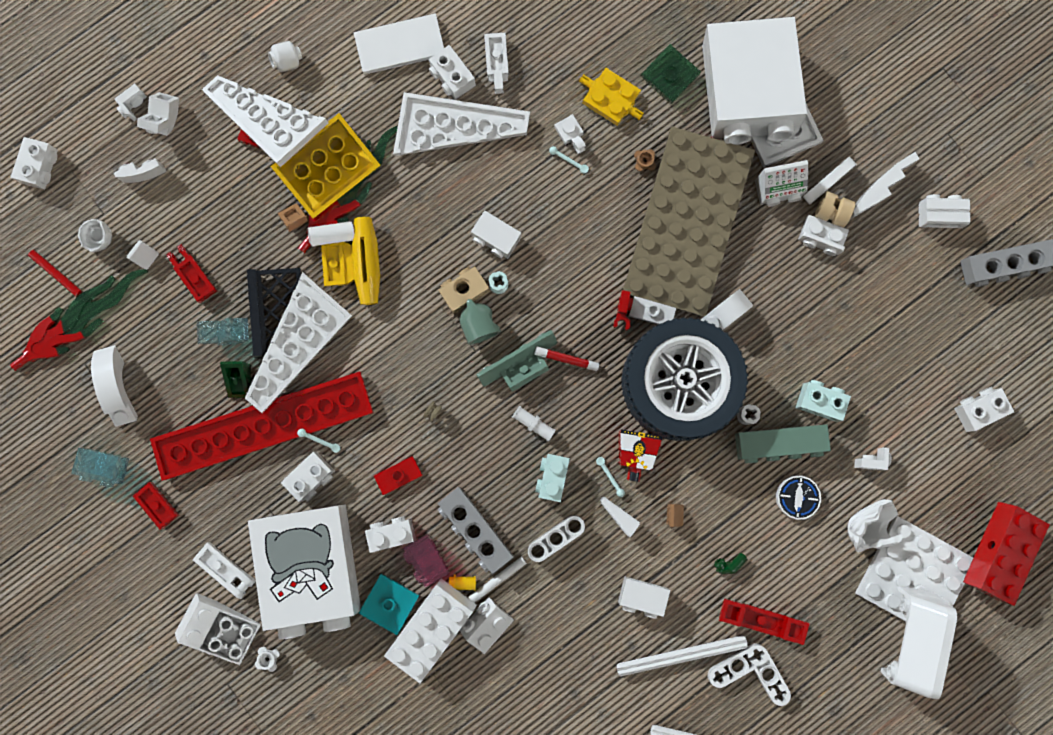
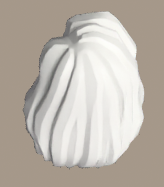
M879 500L860 510L850 518L847 527L848 535L851 542L854 543L856 552H862L869 548L881 549L890 547L902 541V534L891 537L887 533L889 522L898 515L892 500Z

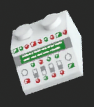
M808 161L765 168L755 180L760 205L767 204L770 207L778 205L780 201L788 200V202L801 200L808 187Z

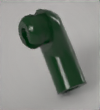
M739 553L731 562H725L721 558L717 559L714 562V567L720 574H735L748 559L743 553Z

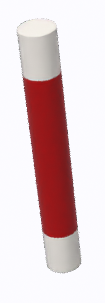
M538 346L535 349V355L593 371H597L599 368V363Z

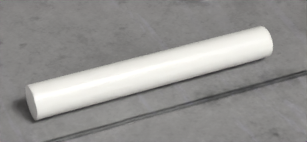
M521 556L468 596L469 599L474 603L527 563Z

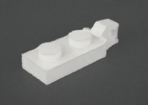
M505 33L484 34L487 77L489 82H494L495 94L504 93L503 81H508L509 76Z

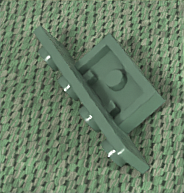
M552 330L542 333L528 344H524L511 354L503 356L496 363L483 368L476 374L483 387L503 377L513 392L549 370L548 365L541 356L535 355V349L537 346L549 349L556 345L558 342Z

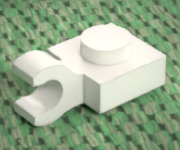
M573 114L554 124V128L565 145L571 142L577 154L585 151L584 147L586 145L580 137L583 135V130Z

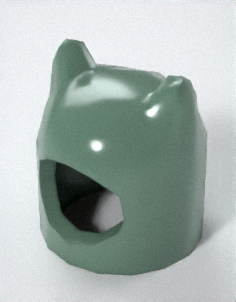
M468 299L467 308L460 316V325L468 345L486 341L501 333L500 327L492 320V309L485 304H475L472 299Z

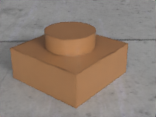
M297 203L278 213L289 232L308 222L306 215Z

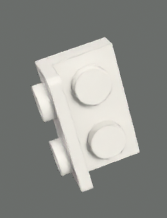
M808 215L798 240L802 241L803 245L807 247H817L823 249L825 254L836 256L844 252L845 246L843 245L849 230Z

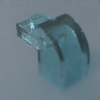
M225 318L222 321L197 322L198 344L233 345L249 340L248 318Z

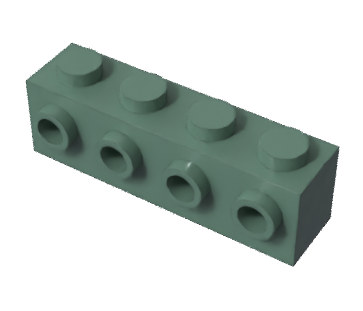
M828 424L735 433L738 460L744 459L745 463H756L758 458L766 457L767 461H778L780 456L788 455V459H799L805 453H810V457L824 456V452L831 451Z

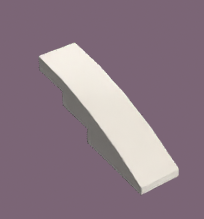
M916 152L894 165L867 189L855 203L850 219L892 195L888 188L906 177L902 170L919 160Z

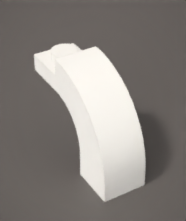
M114 345L93 352L91 373L95 393L104 414H109L115 427L137 421L138 415L124 389L122 380L124 361Z

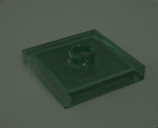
M669 44L641 73V77L672 104L701 74V71Z

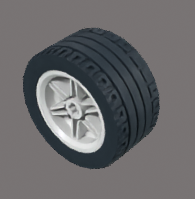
M684 317L671 321L668 320L646 332L629 352L621 377L622 395H624L627 409L630 410V414L635 418L636 422H639L640 426L653 433V435L674 441H690L704 438L717 433L735 418V415L739 413V408L743 406L749 382L747 380L746 360L743 358L738 344L734 343V339L730 338L727 332H723L722 328L716 327L715 324L690 317L688 319ZM675 355H680L682 357L680 363H677L674 360ZM698 360L704 364L701 369L695 367ZM660 370L666 372V377L663 379L658 376ZM686 374L690 382L684 385L680 377ZM703 382H707L710 385L708 390L702 388L701 384ZM665 392H670L672 394V398L670 400H666L664 398ZM687 398L693 399L694 403L692 406H688L685 403Z

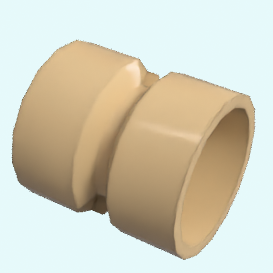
M825 191L817 206L815 217L824 221L831 219L832 224L844 228L853 214L855 202L844 197L839 199L838 195Z

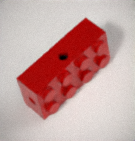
M998 502L963 583L995 600L1015 606L1050 524L1018 506Z

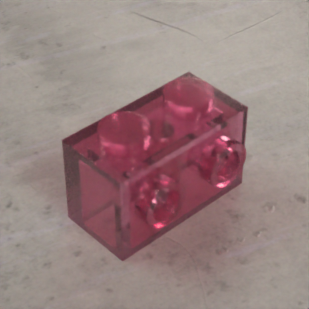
M429 533L404 547L405 552L403 556L409 565L412 564L416 570L414 576L420 585L423 583L427 587L450 573Z

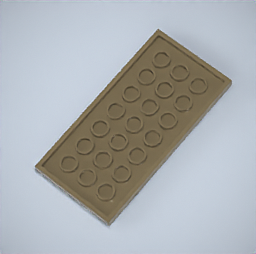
M671 127L623 290L630 291V296L640 297L702 317L706 316L755 150L732 143L726 144L725 141Z

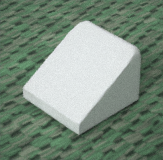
M139 240L129 252L127 258L147 270L159 253Z

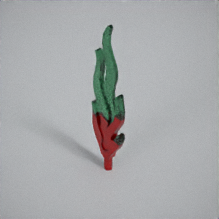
M398 126L387 130L379 139L373 156L380 165H382L387 143L392 135L397 132ZM367 140L365 146L370 151L372 143L370 140ZM371 174L314 219L309 214L308 227L349 222L348 217L340 220L337 219L353 212L363 204L373 186L372 183H367L359 196H357L361 185ZM308 230L306 238L298 247L303 253L311 246Z
M136 270L125 275L110 294L98 301L92 302L95 297L112 287L116 280L114 276H110L105 283L81 293L69 305L59 323L50 329L60 319L64 311L63 308H57L54 313L35 327L27 346L22 351L23 355L10 364L11 368L17 371L29 361L34 362L39 359L55 358L69 352V347H56L62 344L78 342L90 336L103 323V319L98 318L85 328L87 323L99 313L117 305L131 282L137 277L148 273V270Z

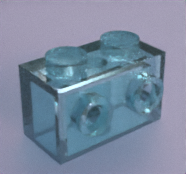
M78 448L71 474L78 475V479L82 481L92 482L95 479L100 481V485L114 487V484H123L130 458L89 448Z

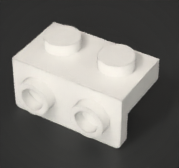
M488 597L465 622L460 632L467 642L485 654L514 619Z

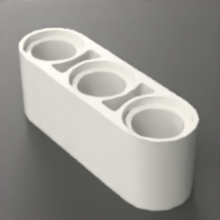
M570 516L534 540L528 547L529 558L535 562H541L580 536L585 529L583 520L578 516ZM572 520L580 522V529L576 532H572L568 528V524ZM558 532L562 535V541L559 544H552L550 542L552 533ZM536 545L544 548V553L540 557H535L531 552L532 548Z

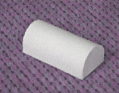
M351 221L307 228L309 242L312 246L352 241L355 235Z

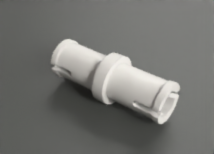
M521 406L517 408L512 418L528 427L527 430L530 432L534 431L546 439V441H549L556 431L539 420V416H533L521 408Z

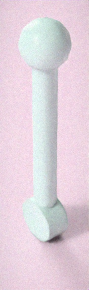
M554 146L549 149L552 155L556 154L579 168L582 174L588 172L589 168L587 165H580L559 152Z
M299 429L297 432L299 437H307L331 448L335 453L340 451L338 444H331L306 433L305 429Z
M598 457L596 460L597 465L602 467L617 490V496L623 497L625 491L619 487L604 464V458Z

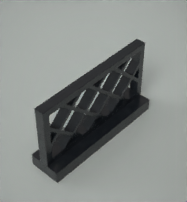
M300 268L247 269L252 347L255 359L264 357L267 352V342L274 336L277 329L276 327L271 332L265 327V321L272 315L280 322L281 319L273 312L281 304L287 308L288 305L283 301L291 292H294L301 277ZM287 274H296L297 282L291 288L282 281ZM271 275L277 281L268 289L262 284L261 276ZM279 283L289 290L281 299L272 293V290ZM269 294L279 301L271 311L263 303ZM264 310L268 312L266 316H264ZM266 331L270 334V335L267 337V339H266Z

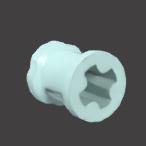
M503 272L492 273L489 277V287L493 293L502 294L508 289L507 276ZM499 279H502L503 286L498 285V287H495L494 280L499 281Z

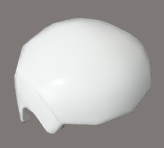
M90 219L85 221L79 228L78 238L81 247L90 252H99L110 245L112 232L105 222L98 219Z

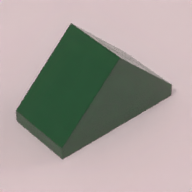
M244 361L220 362L228 398H245L251 386V364Z

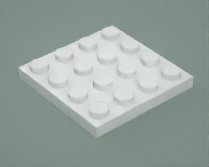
M899 516L895 517L887 533L891 537L902 534V541L890 547L877 549L855 594L907 622V619L904 617L903 612L900 611V602L904 595L897 590L898 586L934 592L953 607L965 584L963 580L973 557Z

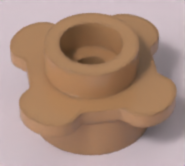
M651 149L636 151L634 154L637 163L635 169L637 171H642L643 169L654 170L656 168V163H654L655 152Z

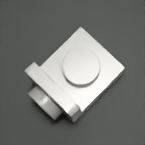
M133 84L114 100L119 105L117 110L125 119L129 117L136 121L137 118L131 109L140 106L147 96L136 84Z
M878 448L877 456L863 455V458L855 459L854 468L888 470L892 460L889 448Z

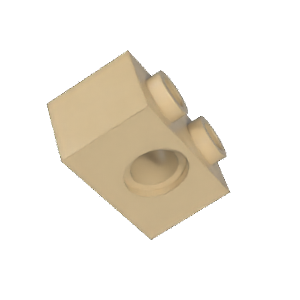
M476 267L463 269L459 273V277L453 281L452 279L446 280L440 285L441 288L438 290L454 315L467 307L468 299H472L475 302L490 292L488 285ZM462 284L469 286V290L465 294L457 292L458 287Z

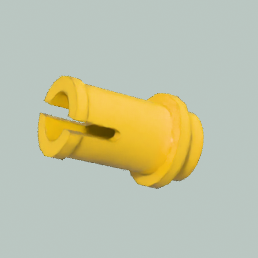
M454 574V577L449 576V584L456 590L476 591V576L456 577V574Z

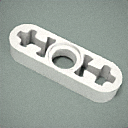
M849 156L807 192L803 198L809 205L812 204L857 164Z

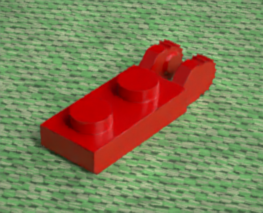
M180 244L177 248L185 260L179 263L177 257L171 252L167 253L166 256L196 301L202 303L218 290L194 257Z

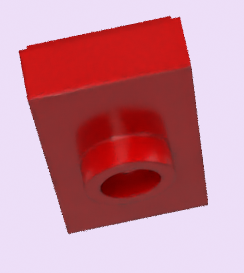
M414 456L374 475V478L382 495H386L423 476Z
M153 482L147 483L133 495V498L159 530H163L179 516Z

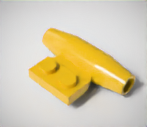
M357 217L354 218L353 229L355 235L352 245L345 242L321 245L324 286H342L355 280L360 304L375 305L378 304L380 288L378 242L372 218Z

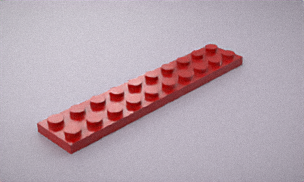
M359 371L278 397L263 414L254 406H250L151 438L150 442L161 480L166 481L299 438L297 434L299 429H305L306 433L312 434L374 414L362 373Z

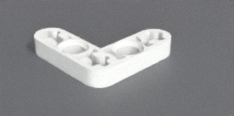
M754 643L749 645L747 648L714 665L708 671L710 683L717 688H722L754 670L768 697L774 704L784 706L791 699L790 691L767 650L760 644ZM755 649L759 652L762 651L759 660L755 657L749 660L752 663L751 665L743 657L745 654L748 658L752 657ZM737 659L742 660L744 664L743 669L739 672H735L732 669V663ZM726 665L728 670L733 674L730 677L727 673L722 675L721 682H719L717 679L713 680V678L716 677L715 672L718 671L720 674L726 672V670L724 669V666ZM767 668H771L774 672L773 678L769 681L764 680L762 676L763 671ZM776 684L781 692L784 691L781 700L775 697L777 693L772 685Z

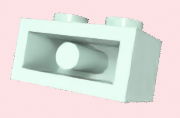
M815 380L803 384L796 409L835 422L844 420L851 396L844 394L845 390L836 387L829 389L823 387L824 383Z
M547 454V458L542 457L540 470L544 471L542 480H537L535 492L539 493V498L561 502L570 458Z

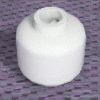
M290 41L274 44L271 47V51L268 52L273 69L276 68L280 72L298 68L299 60L302 59L299 47H295Z

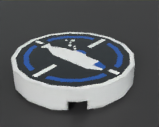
M791 476L778 486L776 503L787 517L796 520L807 519L813 516L819 509L821 492L817 484L810 478Z

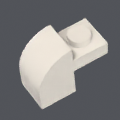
M161 92L150 96L148 114L138 118L137 127L145 129L146 132L151 134L169 135L177 119L179 98Z
M739 289L704 316L701 321L706 320L708 323H713L716 327H720L723 330L753 307V304Z

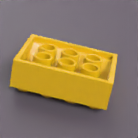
M338 113L284 165L279 167L274 163L270 167L314 219L381 165L341 114Z

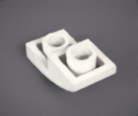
M155 158L145 161L140 168L133 162L124 164L113 174L123 183H134L152 179L167 171L163 164Z

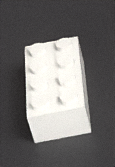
M441 578L384 657L418 683H421L471 616L477 605Z

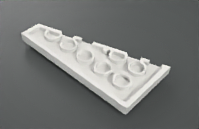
M218 75L202 89L279 167L284 165L328 124L324 117L314 116L309 111L299 110L291 104L266 94L261 95L251 88L246 89L239 86L238 83Z
M404 92L393 155H406L527 135L530 112Z
M303 272L245 397L262 414L352 317L350 313Z

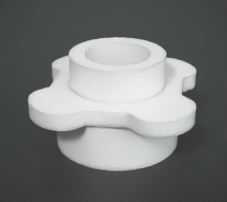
M266 647L259 648L255 667L263 670L268 669L270 672L277 669L276 661L280 656L277 649L268 650Z

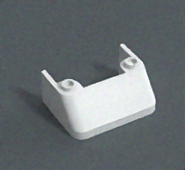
M898 586L897 590L904 595L900 602V611L903 612L907 622L899 661H893L887 668L881 667V673L893 685L927 698L939 699L944 686L957 623L956 609L934 592Z

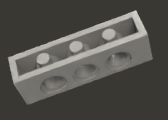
M1053 239L973 255L961 260L966 285L975 284V287L988 285L989 281L995 279L996 283L1010 280V276L1016 275L1017 279L1031 276V272L1037 271L1038 274L1051 272L1053 267ZM1029 256L1033 259V264L1029 262ZM1008 260L1012 263V269L1008 266ZM987 265L991 267L992 273L988 272Z
M460 486L437 503L440 506L437 509L445 520L447 518L451 520L454 524L451 526L452 530L458 537L462 535L467 541L465 544L466 548L472 555L475 553L481 559L478 563L486 573L488 571L492 574L514 557ZM458 507L466 510L467 515L463 520L455 517L454 513ZM469 526H478L480 528V535L478 537H471L468 533ZM484 543H491L493 545L494 552L492 554L486 555L482 552L481 547Z

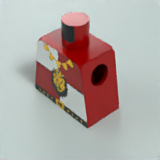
M623 429L619 430V465L629 467L627 480L640 482L642 469L652 470L662 442L661 436Z

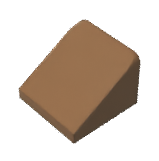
M668 504L666 525L670 527L683 526L684 505Z

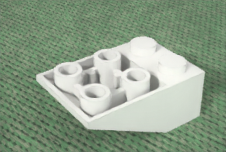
M196 593L175 632V636L179 644L240 665L261 624L216 600Z

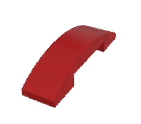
M725 598L718 619L721 622L749 628L801 645L805 643L810 624L773 611Z

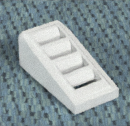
M602 497L600 499L601 504L624 533L631 537L640 525V522L607 498Z

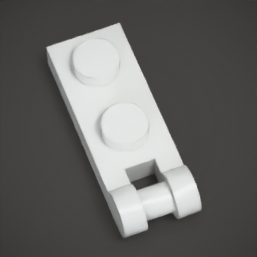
M207 542L193 559L195 563L238 599H242L246 594L247 588L252 587L256 582L251 575L244 572L210 542ZM237 577L242 581L238 586L233 583Z

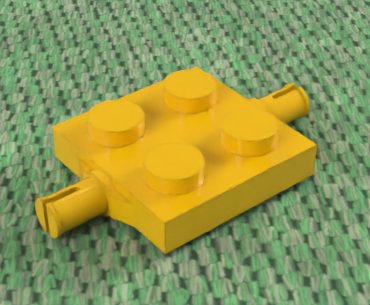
M605 68L594 81L585 74L580 78L579 82L589 88V92L583 99L582 104L616 126L628 114L638 120L643 116L644 112L634 107L635 100L641 90L608 68Z

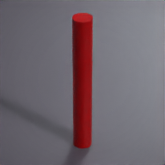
M31 250L28 253V256L75 297H79L82 294L80 288L35 250Z

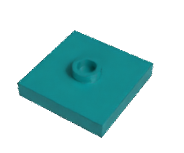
M381 573L359 614L398 635L420 595Z

